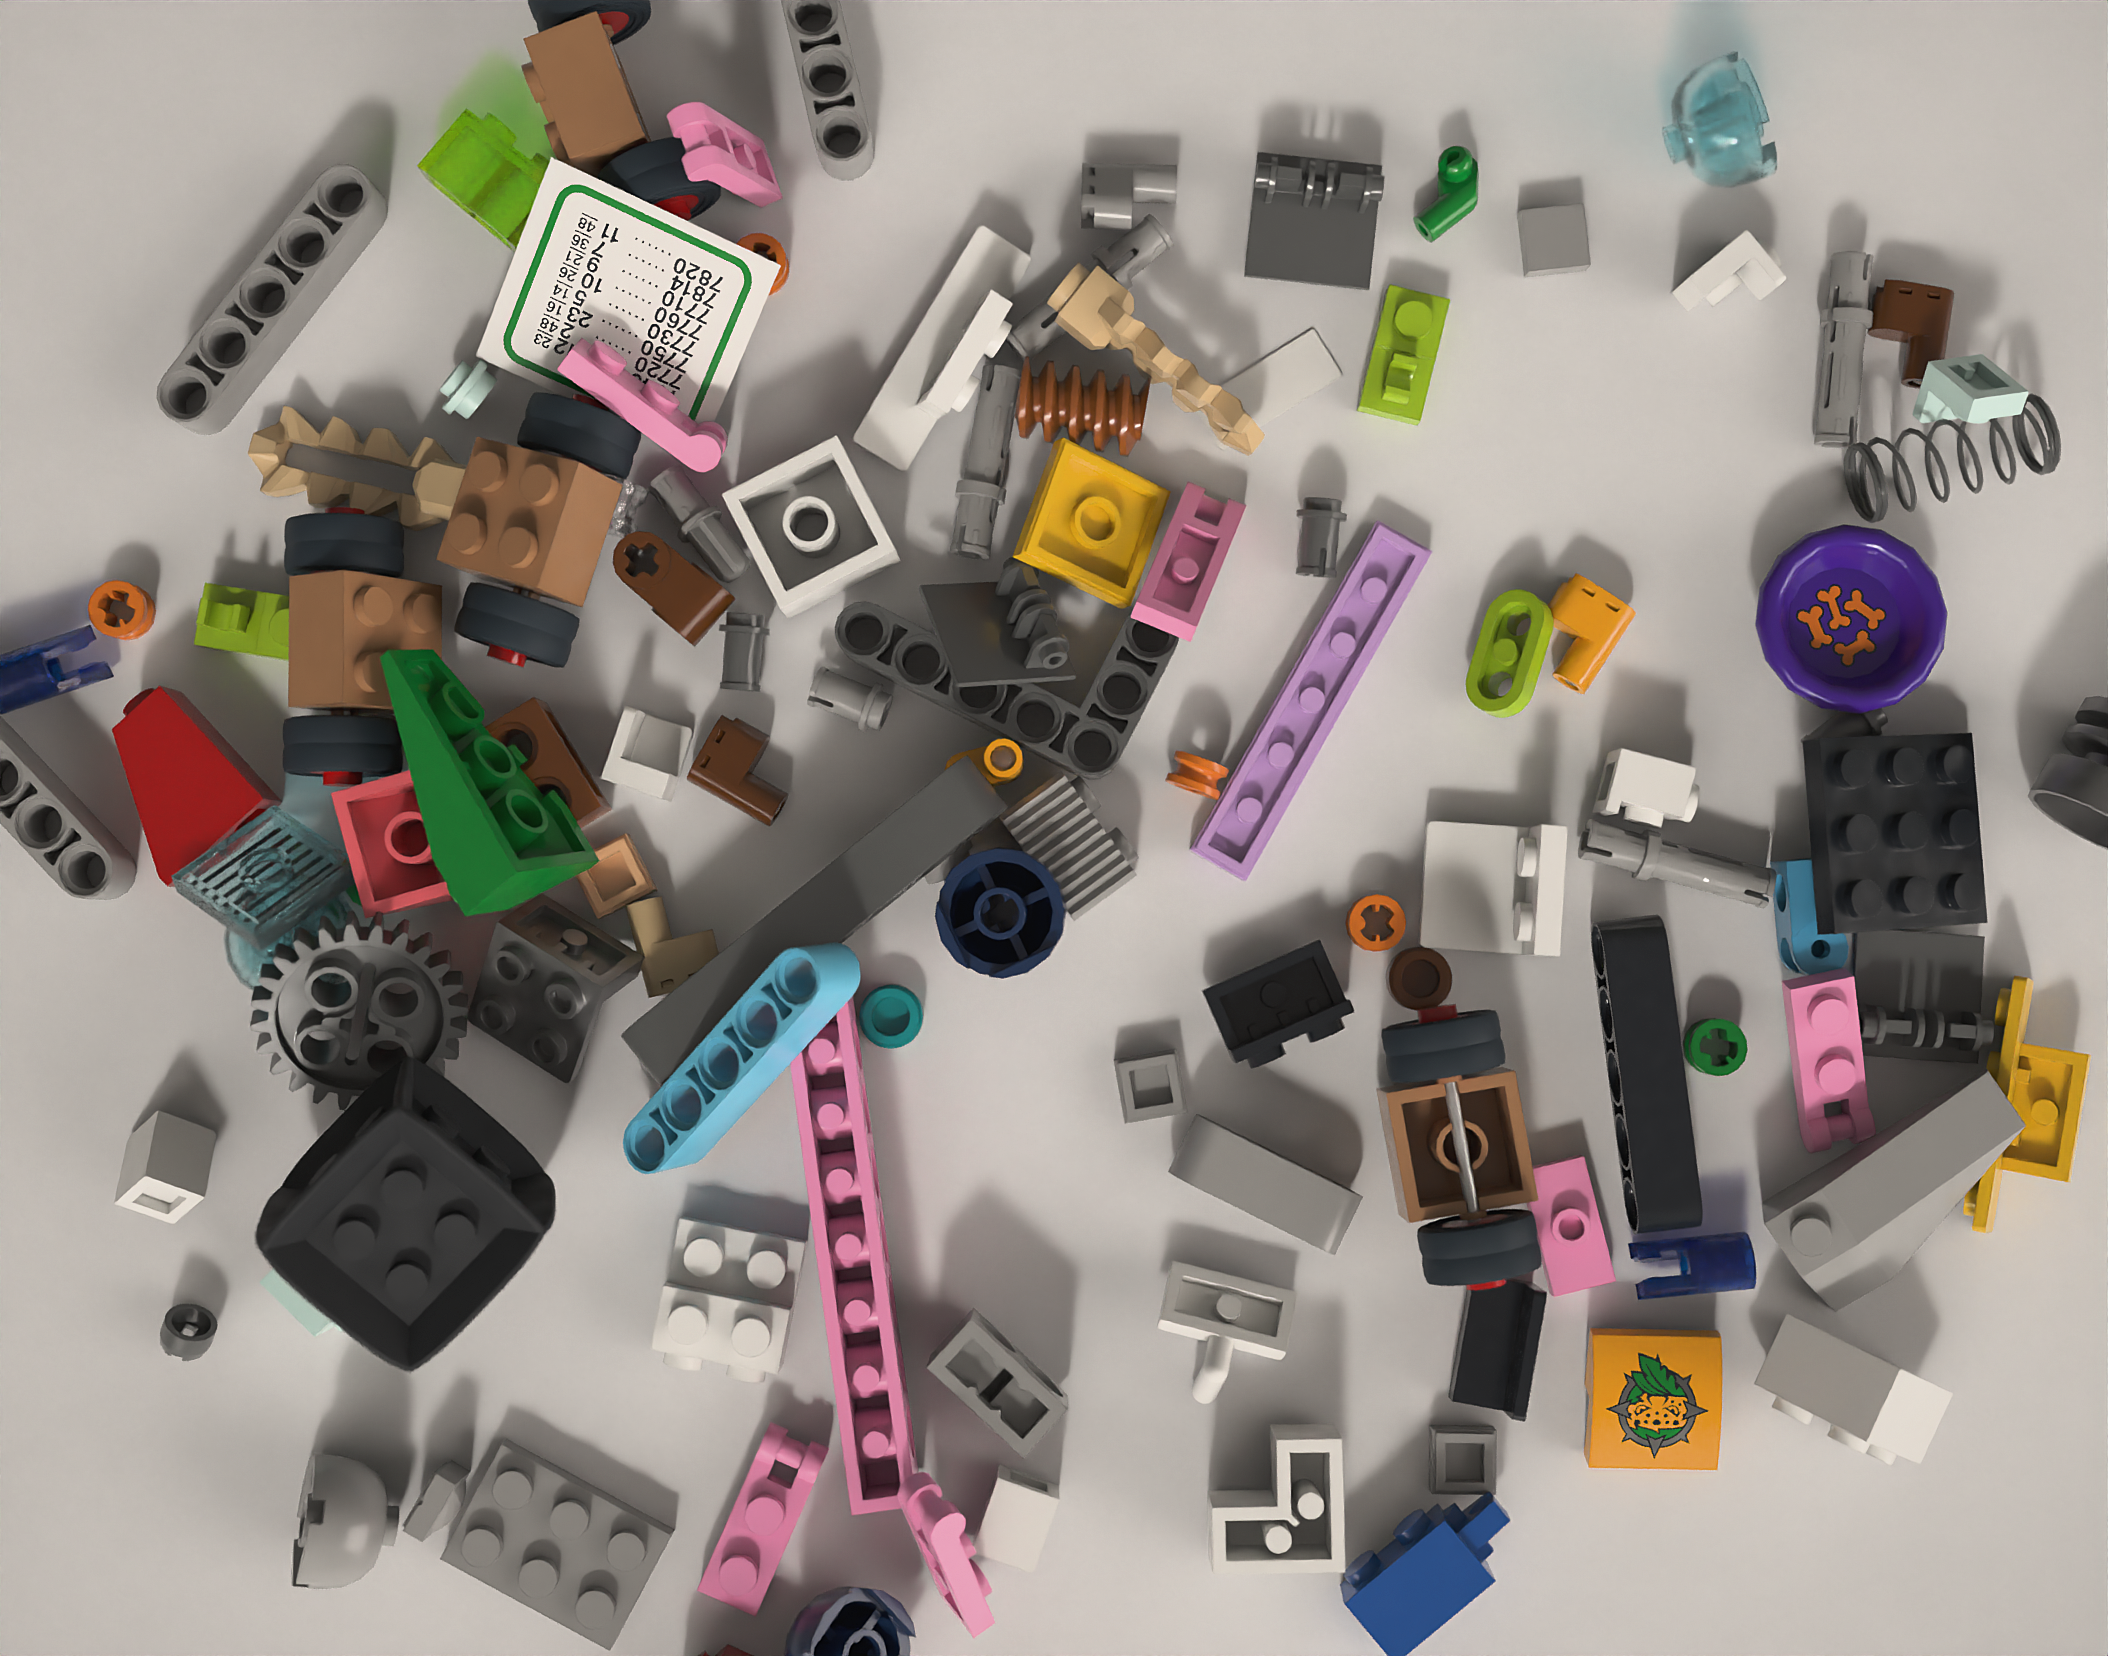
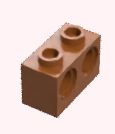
M532 697L485 726L491 735L505 747L509 740L518 734L526 733L530 737L533 745L532 755L520 768L542 794L549 788L559 787L566 797V805L569 807L580 828L585 827L612 810L546 702Z

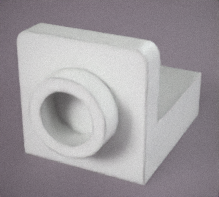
M1745 230L1689 276L1672 293L1688 312L1704 298L1714 307L1743 282L1757 299L1762 300L1786 280V276L1780 269L1781 261L1775 250L1767 242L1759 238L1755 239L1748 230Z

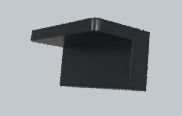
M1509 1278L1505 1279L1506 1284L1500 1287L1485 1290H1467L1448 1397L1452 1402L1501 1410L1510 1419L1525 1422L1547 1292L1533 1282Z

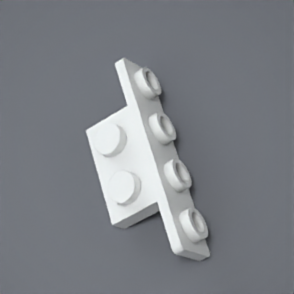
M979 226L974 231L854 432L852 441L856 445L902 472L909 468L937 419L948 414L951 408L959 413L962 411L980 381L971 373L983 353L993 358L1012 328V325L1004 321V318L1013 305L1008 300L1031 263V257L1027 253L985 226Z

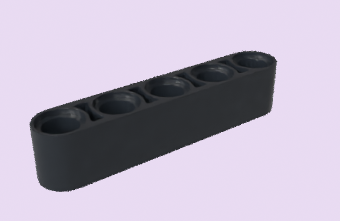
M1659 915L1594 922L1591 928L1592 956L1623 1196L1630 1228L1636 1235L1700 1227L1703 1219L1702 1198L1669 945L1664 923Z

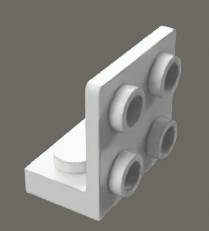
M1445 821L1428 822L1425 828L1419 945L1424 948L1560 956L1568 826L1541 824L1533 827Z

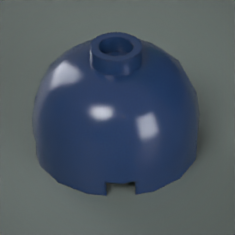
M999 847L971 854L951 869L945 879L946 882L940 890L939 901L936 904L935 920L940 940L957 963L979 974L1004 979L1028 973L1051 955L1063 935L1067 908L1061 884L1046 864L1025 851Z
M851 1586L835 1588L817 1595L796 1616L787 1634L784 1656H910L909 1636L916 1637L914 1623L902 1603L884 1590Z

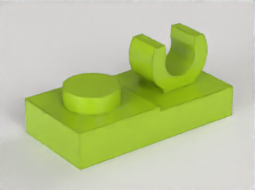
M1389 284L1385 293L1357 411L1416 426L1420 423L1450 299Z
M205 582L197 613L194 645L289 661V596Z

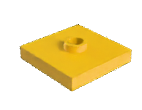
M1062 437L1053 443L1012 557L1120 609L1130 607L1171 491Z

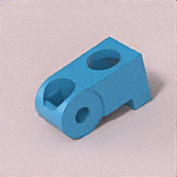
M1812 858L1770 861V867L1776 871L1773 901L1777 947L1781 961L1788 969L1802 975H1813L1841 969L1848 958L1849 946L1846 936L1843 933L1818 935Z

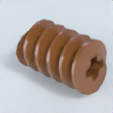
M1026 356L1022 367L1015 411L1019 436L1028 439L1036 425L1042 423L1045 442L1053 444L1062 428L1066 427L1069 441L1080 445L1087 432H1092L1094 448L1097 452L1102 453L1112 436H1116L1120 455L1128 457L1136 442L1141 439L1151 378L1146 379L1138 395L1133 394L1129 374H1122L1114 389L1108 390L1104 370L1097 369L1088 386L1082 384L1078 365H1072L1064 380L1058 381L1054 361L1047 360L1038 377L1032 376L1030 360Z

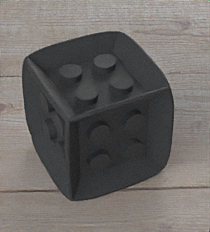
M407 1056L374 1081L301 1157L288 1174L281 1188L275 1191L268 1199L256 1228L255 1243L278 1275L313 1307L377 1357L401 1370L412 1372L446 1348L526 1264L555 1220V1185L534 1156L499 1122L444 1076L420 1061Z

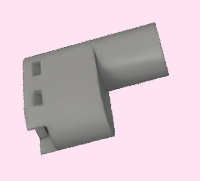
M1082 163L1081 228L1132 229L1133 203L1175 204L1177 165Z

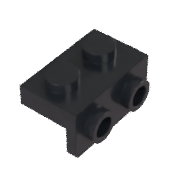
M1320 940L1313 941L1201 990L1231 1060L1239 1063L1247 1059L1251 1069L1284 1056L1286 1051L1282 1043L1305 1033L1309 1042L1313 1043L1345 1029L1341 1018L1355 1012L1350 999L1345 998Z

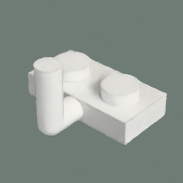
M1173 1260L1168 1272L1157 1329L1208 1342L1203 1367L1192 1386V1395L1195 1400L1208 1404L1216 1398L1228 1376L1233 1348L1282 1361L1287 1353L1298 1292Z

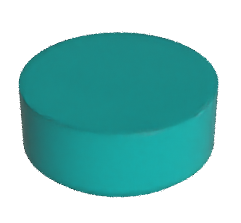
M895 984L884 985L871 991L863 1000L859 1012V1022L864 1035L875 1045L888 1049L899 1048L910 1043L919 1034L924 1021V1011L919 998L910 989Z

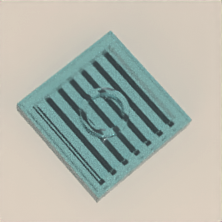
M275 805L171 876L176 891L260 952L355 883L346 852Z

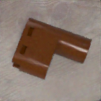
M1893 279L1885 280L1884 287H1876V294L1873 295L1871 306L1873 324L1868 329L1867 334L1879 339L1907 343L1901 378L1902 385L1920 389L1928 361L1945 358L1955 294L1952 290Z
M721 715L687 775V781L769 827L772 826L779 816L788 798V793L752 774L767 748L770 736L739 718H735L732 721Z

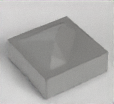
M452 1460L436 1470L431 1475L402 1526L405 1527L403 1531L423 1542L433 1532L442 1529L451 1522L463 1506L466 1494V1479L471 1471Z

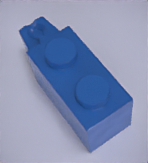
M1491 1492L1485 1493L1463 1511L1456 1503H1453L1445 1510L1437 1503L1427 1513L1423 1509H1418L1398 1524L1393 1532L1395 1539L1380 1552L1375 1554L1373 1550L1366 1551L1347 1567L1343 1574L1346 1580L1340 1584L1344 1604L1387 1656H1406L1496 1582L1486 1561L1494 1552L1493 1547L1488 1541L1510 1522L1508 1512Z

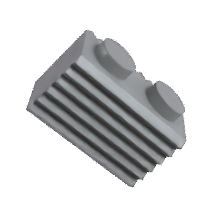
M1060 771L1001 814L999 818L1021 849L1046 864L1061 884L1067 912L1075 921L1137 876L1130 864L1139 857L1117 827L1107 834L1092 814L1101 807V804L1084 780L1078 776L1069 782L1063 772Z

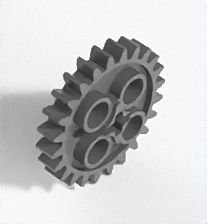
M348 911L345 928L336 929L326 915L320 917L319 931L316 937L302 927L296 928L293 941L295 949L278 943L273 954V962L275 964H262L258 978L261 986H255L253 989L250 1006L256 1008V1010L252 1012L250 1030L262 1032L259 1034L256 1050L258 1054L274 1053L270 1065V1073L272 1075L292 1070L289 1084L290 1091L294 1092L307 1083L313 1085V1103L318 1104L329 1092L338 1094L339 1110H345L352 1096H360L381 1075L407 1056L420 1061L444 1076V1059L457 1060L459 1057L458 1038H463L467 1035V1018L462 1015L468 1013V994L460 992L463 989L462 971H448L451 967V952L443 950L430 955L433 934L427 932L412 941L408 938L409 920H402L393 931L385 930L382 912H376L369 927H360L355 912ZM372 963L375 965L376 970L371 985L369 1007L366 1010L359 1056L354 1060H350L346 1057L350 1041L352 1018L355 1015L362 969L365 964ZM325 973H337L343 975L347 981L340 984H329L322 981L319 976ZM393 983H404L411 986L413 990L405 994H396L388 991L385 987ZM324 1030L336 1037L330 1040H318L312 1038L308 1033ZM382 1040H392L398 1042L401 1047L385 1050L377 1047L375 1043Z

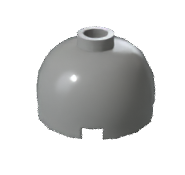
M312 1454V1457L309 1458L297 1517L300 1518L298 1539H294L292 1586L310 1589L344 1587L360 1580L374 1567L382 1546H394L399 1525V1506L387 1505L386 1485L374 1469L359 1460L337 1455Z

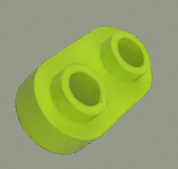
M1522 589L1504 592L1490 604L1485 614L1466 676L1465 686L1470 701L1476 707L1494 717L1506 718L1522 711L1530 702L1552 635L1554 620L1548 605L1533 593ZM1530 618L1531 624L1528 631L1523 635L1517 636V627L1520 622ZM1511 678L1512 686L1505 695L1499 696L1498 689L1500 684L1504 680Z

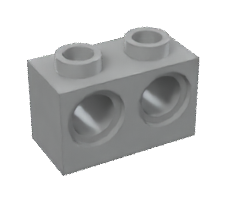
M975 1308L966 1315L929 1357L926 1368L1022 1458L1027 1455L1068 1410V1395Z

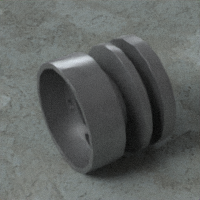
M2093 696L2084 699L2074 717L2078 724L2069 725L2062 737V741L2067 749L2075 756L2067 754L2051 755L2030 789L2028 798L2050 820L2084 840L2108 850V698Z

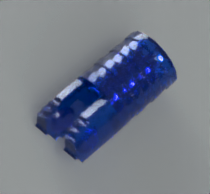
M91 625L1 654L0 714L2 715L114 677L108 662L106 663L105 661L92 662L66 673L63 672L57 656L81 650L97 638Z
M1746 1231L1628 1243L1630 1258L1634 1262L1652 1263L1676 1259L1679 1262L1680 1275L1650 1277L1635 1284L1638 1300L1755 1288L1756 1262L1752 1243Z

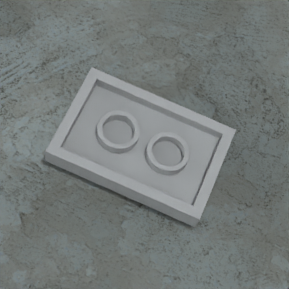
M506 1439L500 1445L440 1559L610 1651L675 1529Z

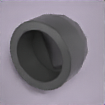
M195 1304L176 1305L165 1315L160 1330V1345L167 1355L171 1356L173 1354L174 1356L182 1357V1361L198 1359L207 1352L213 1342L218 1326L217 1320L209 1310ZM186 1328L196 1333L194 1336H187L183 1332Z

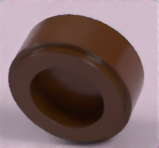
M1412 947L1399 952L1391 960L1386 972V985L1391 997L1399 1005L1417 1011L1438 1006L1447 998L1452 986V972L1446 959L1437 951L1424 947Z

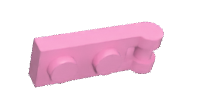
M701 102L685 103L672 109L667 114L673 136L682 139L686 154L682 157V163L690 181L708 179L760 208L783 198L761 138Z
M581 338L570 350L557 370L689 468L697 472H707L718 465L728 445L726 431L721 425L711 421L699 424L677 409L680 402L668 389L652 380H648L646 384L642 383L624 369L627 365L626 360L603 342L595 341L591 345Z
M1188 482L1131 614L1133 619L1189 642L1193 638L1247 506L1230 498L1227 504L1203 495L1205 488Z
M1845 968L1782 981L1799 1128L1805 1148L1809 1153H1815L1831 1149L1832 1142L1850 1139L1853 1144H1858L1876 1135V1128L1868 1104L1854 976ZM1841 1101L1842 1114L1825 1117L1824 1104Z
M772 1422L763 1437L752 1466L697 1588V1591L755 1617L829 1450L828 1447L813 1440L809 1446L786 1436L788 1429ZM775 1460L798 1470L793 1483L770 1474Z
M915 1473L909 1476L900 1486L897 1494L898 1501L941 1597L973 1638H975L995 1623L985 1600V1597L992 1593L991 1586L977 1564L970 1559L976 1554V1551L964 1531L966 1525L965 1517L952 1502L941 1500V1488L928 1473Z

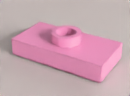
M1579 1154L1532 1166L1539 1201L1528 1202L1527 1207L1535 1218L1537 1240L1540 1244L1542 1265L1549 1293L1556 1297L1616 1282L1585 1157Z

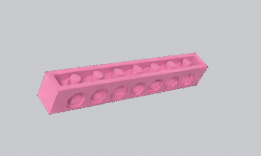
M852 996L790 1063L851 1516L901 1509L902 1507L897 1495L899 1488L909 1476L919 1473L854 997Z

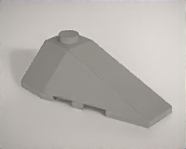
M1985 1069L1762 1202L1764 1224L1801 1278L1836 1312L1892 1280L2026 1125L1989 1071Z

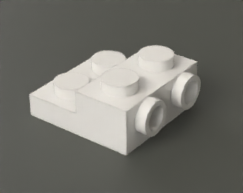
M682 1216L678 1223L668 1279L662 1287L650 1350L665 1352L664 1364L684 1370H701L703 1360L727 1364L726 1375L745 1382L762 1383L765 1381L766 1372L778 1374L784 1363L808 1240Z

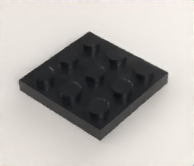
M1972 733L1834 737L1802 741L1818 935L1988 923Z

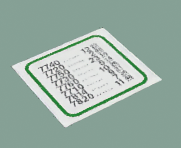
M551 157L476 357L564 397L572 398L573 394H579L597 400L557 369L581 338L591 345L595 341H600L618 352L627 362L624 369L642 383L646 384L648 380H652L668 389L680 402L677 409L698 424L705 421L715 422L781 265ZM609 409V412H611V413H613V414L619 416V415L616 414L614 411H612L611 409Z

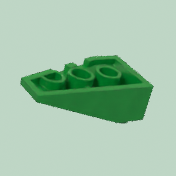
M433 649L387 650L380 657L432 858L447 884L450 896L458 903L465 916L508 910L592 868L600 861L569 807L554 790L546 796L540 792L520 768L527 761V758L514 743L506 748L491 735L481 723L485 717L484 708Z

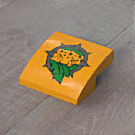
M1590 1328L1584 1383L1589 1396L1584 1456L1588 1467L1717 1470L1721 1436L1723 1384L1722 1340L1719 1331Z

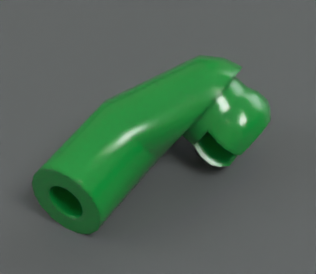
M1463 146L1449 147L1440 154L1438 159V199L1413 218L1419 233L1430 243L1434 242L1471 213L1478 203V164L1472 157L1471 152Z

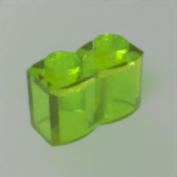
M466 108L418 163L417 167L425 179L515 253L550 161L539 153H536L530 160L512 146L518 138L502 121L489 112L483 119H480Z

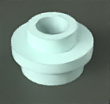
M480 358L470 367L462 360L439 389L448 397L442 406L443 410L449 414L455 410L465 419H468L497 382V379L486 371L488 364Z

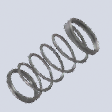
M2031 393L2027 395L2022 413L2013 415V432L2018 451L2024 463L2031 471L2042 476L2055 471L2060 461V432L2048 404L2041 397ZM2027 402H2030L2037 409L2044 423L2048 446L2038 421L2025 407ZM2025 415L2032 423L2039 438L2043 452V466L2035 458L2030 448L2025 429ZM1942 418L1933 424L1927 436L1919 430L1908 428L1901 432L1895 446L1879 437L1869 440L1867 445L1862 442L1850 445L1844 457L1845 481L1850 499L1861 518L1871 524L1876 521L1879 522L1884 519L1888 509L1889 496L1886 478L1877 455L1871 449V446L1877 443L1885 445L1893 453L1892 471L1894 485L1902 506L1910 513L1915 510L1917 504L1916 488L1906 461L1899 452L1901 441L1910 434L1919 436L1926 443V473L1935 498L1942 503L1948 501L1950 495L1949 477L1941 455L1932 442L1935 430L1942 425L1951 426L1958 432L1957 454L1963 480L1968 489L1975 494L1979 493L1983 486V471L1976 449L1965 433L1967 422L1962 421L1959 427L1955 422ZM1992 418L1989 420L1991 422L1990 449L1992 460L2000 479L2010 485L2014 482L2017 472L2015 456L2005 431L1997 421L1998 418ZM1996 430L2007 451L2010 462V478L2006 477L2000 465L1996 447ZM1963 440L1969 449L1976 469V488L1973 486L1965 466ZM1857 451H1859V453L1862 455L1860 462L1861 489L1859 486L1856 471ZM1931 452L1942 476L1943 497L1936 486L1933 476ZM1898 462L1905 474L1910 490V506L1904 497L1901 487ZM1866 464L1870 470L1875 487L1876 512L1871 505L1868 494Z

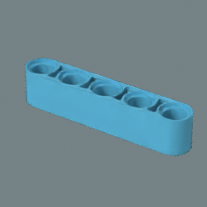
M838 942L790 948L782 952L630 1121L623 1138L624 1153L629 1164L640 1173L653 1174L696 1164L703 1159L854 995L861 977L860 965L855 953L848 946Z

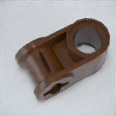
M637 531L627 534L618 542L614 549L612 562L615 573L622 582L653 607L651 610L694 647L736 599L694 562L689 563L665 541L651 532ZM653 549L658 550L653 558L654 562L659 566L657 572L650 576L642 571L634 578L632 574L635 572L636 565L630 559L633 553L639 550L647 555Z

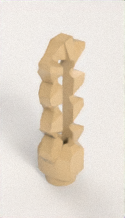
M1078 262L1047 301V304L1059 313L1055 322L1088 349L1097 350L1104 349L1105 347L1108 350L1128 349L1133 356V363L1141 377L1145 380L1151 378V384L1162 382L1169 384L1172 387L1173 402L1184 412L1202 411L1207 416L1210 427L1221 443L1249 456L1264 439L1265 434L1243 409L1241 400L1222 389L1220 385L1210 384L1199 376L1198 370L1193 363L1173 354L1165 347V344L1155 331L1147 328L1143 322L1131 317L1135 310L1133 296L1098 265L1090 272Z
M283 406L282 414L277 424L253 433L248 450V455L263 475L260 491L268 496H291L307 490L308 504L315 508L337 507L349 499L351 508L362 509L366 515L380 517L398 508L399 521L403 527L417 532L443 521H449L467 465L456 463L444 447L435 439L424 437L410 456L397 436L389 429L372 428L362 444L357 431L342 419L332 416L320 433L301 413L288 406ZM293 444H303L319 450L334 451L362 460H373L399 466L410 471H417L412 484L415 495L396 493L376 486L349 482L337 477L315 472L310 473L289 467L285 462L288 449L292 448Z

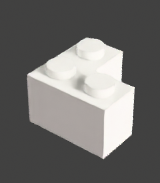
M1786 1314L1754 1383L1777 1395L1772 1404L1773 1408L1809 1425L1812 1416L1815 1415L1832 1424L1827 1434L1828 1437L1862 1454L1867 1453L1889 1465L1893 1464L1896 1455L1921 1464L1953 1393L1790 1314Z
M1334 1424L1270 1425L1271 1489L1207 1491L1208 1556L1213 1575L1345 1572L1343 1439Z

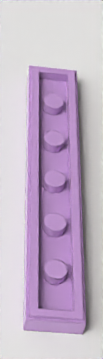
M1378 520L1374 523L1189 849L1191 852L1240 880H1247L1430 557L1431 550Z

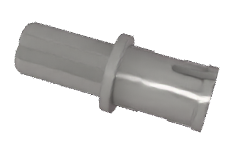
M680 465L667 468L651 481V486L648 487V490L673 519L679 529L678 538L682 543L690 542L718 580L730 583L748 570L750 567L749 558L719 520L722 512L717 506L710 507Z

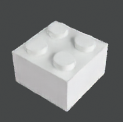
M837 435L722 493L779 608L788 619L901 562Z

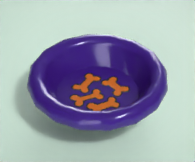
M1843 524L1807 533L1777 556L1759 587L1755 627L1765 661L1788 690L1819 708L1860 714L1895 705L1926 681L1944 650L1948 612L1937 576L1913 547L1882 529Z

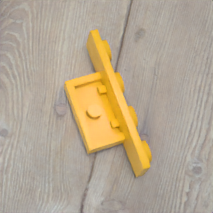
M2014 975L2012 989H2000L1995 1012V1025L2005 1027L2001 1052L1990 1051L1986 1069L2026 1126L1965 1195L1963 1214L1974 1217L1972 1231L1991 1233L1993 1231L2003 1170L2071 1182L2091 1055L2024 1043L2034 981L2028 977Z

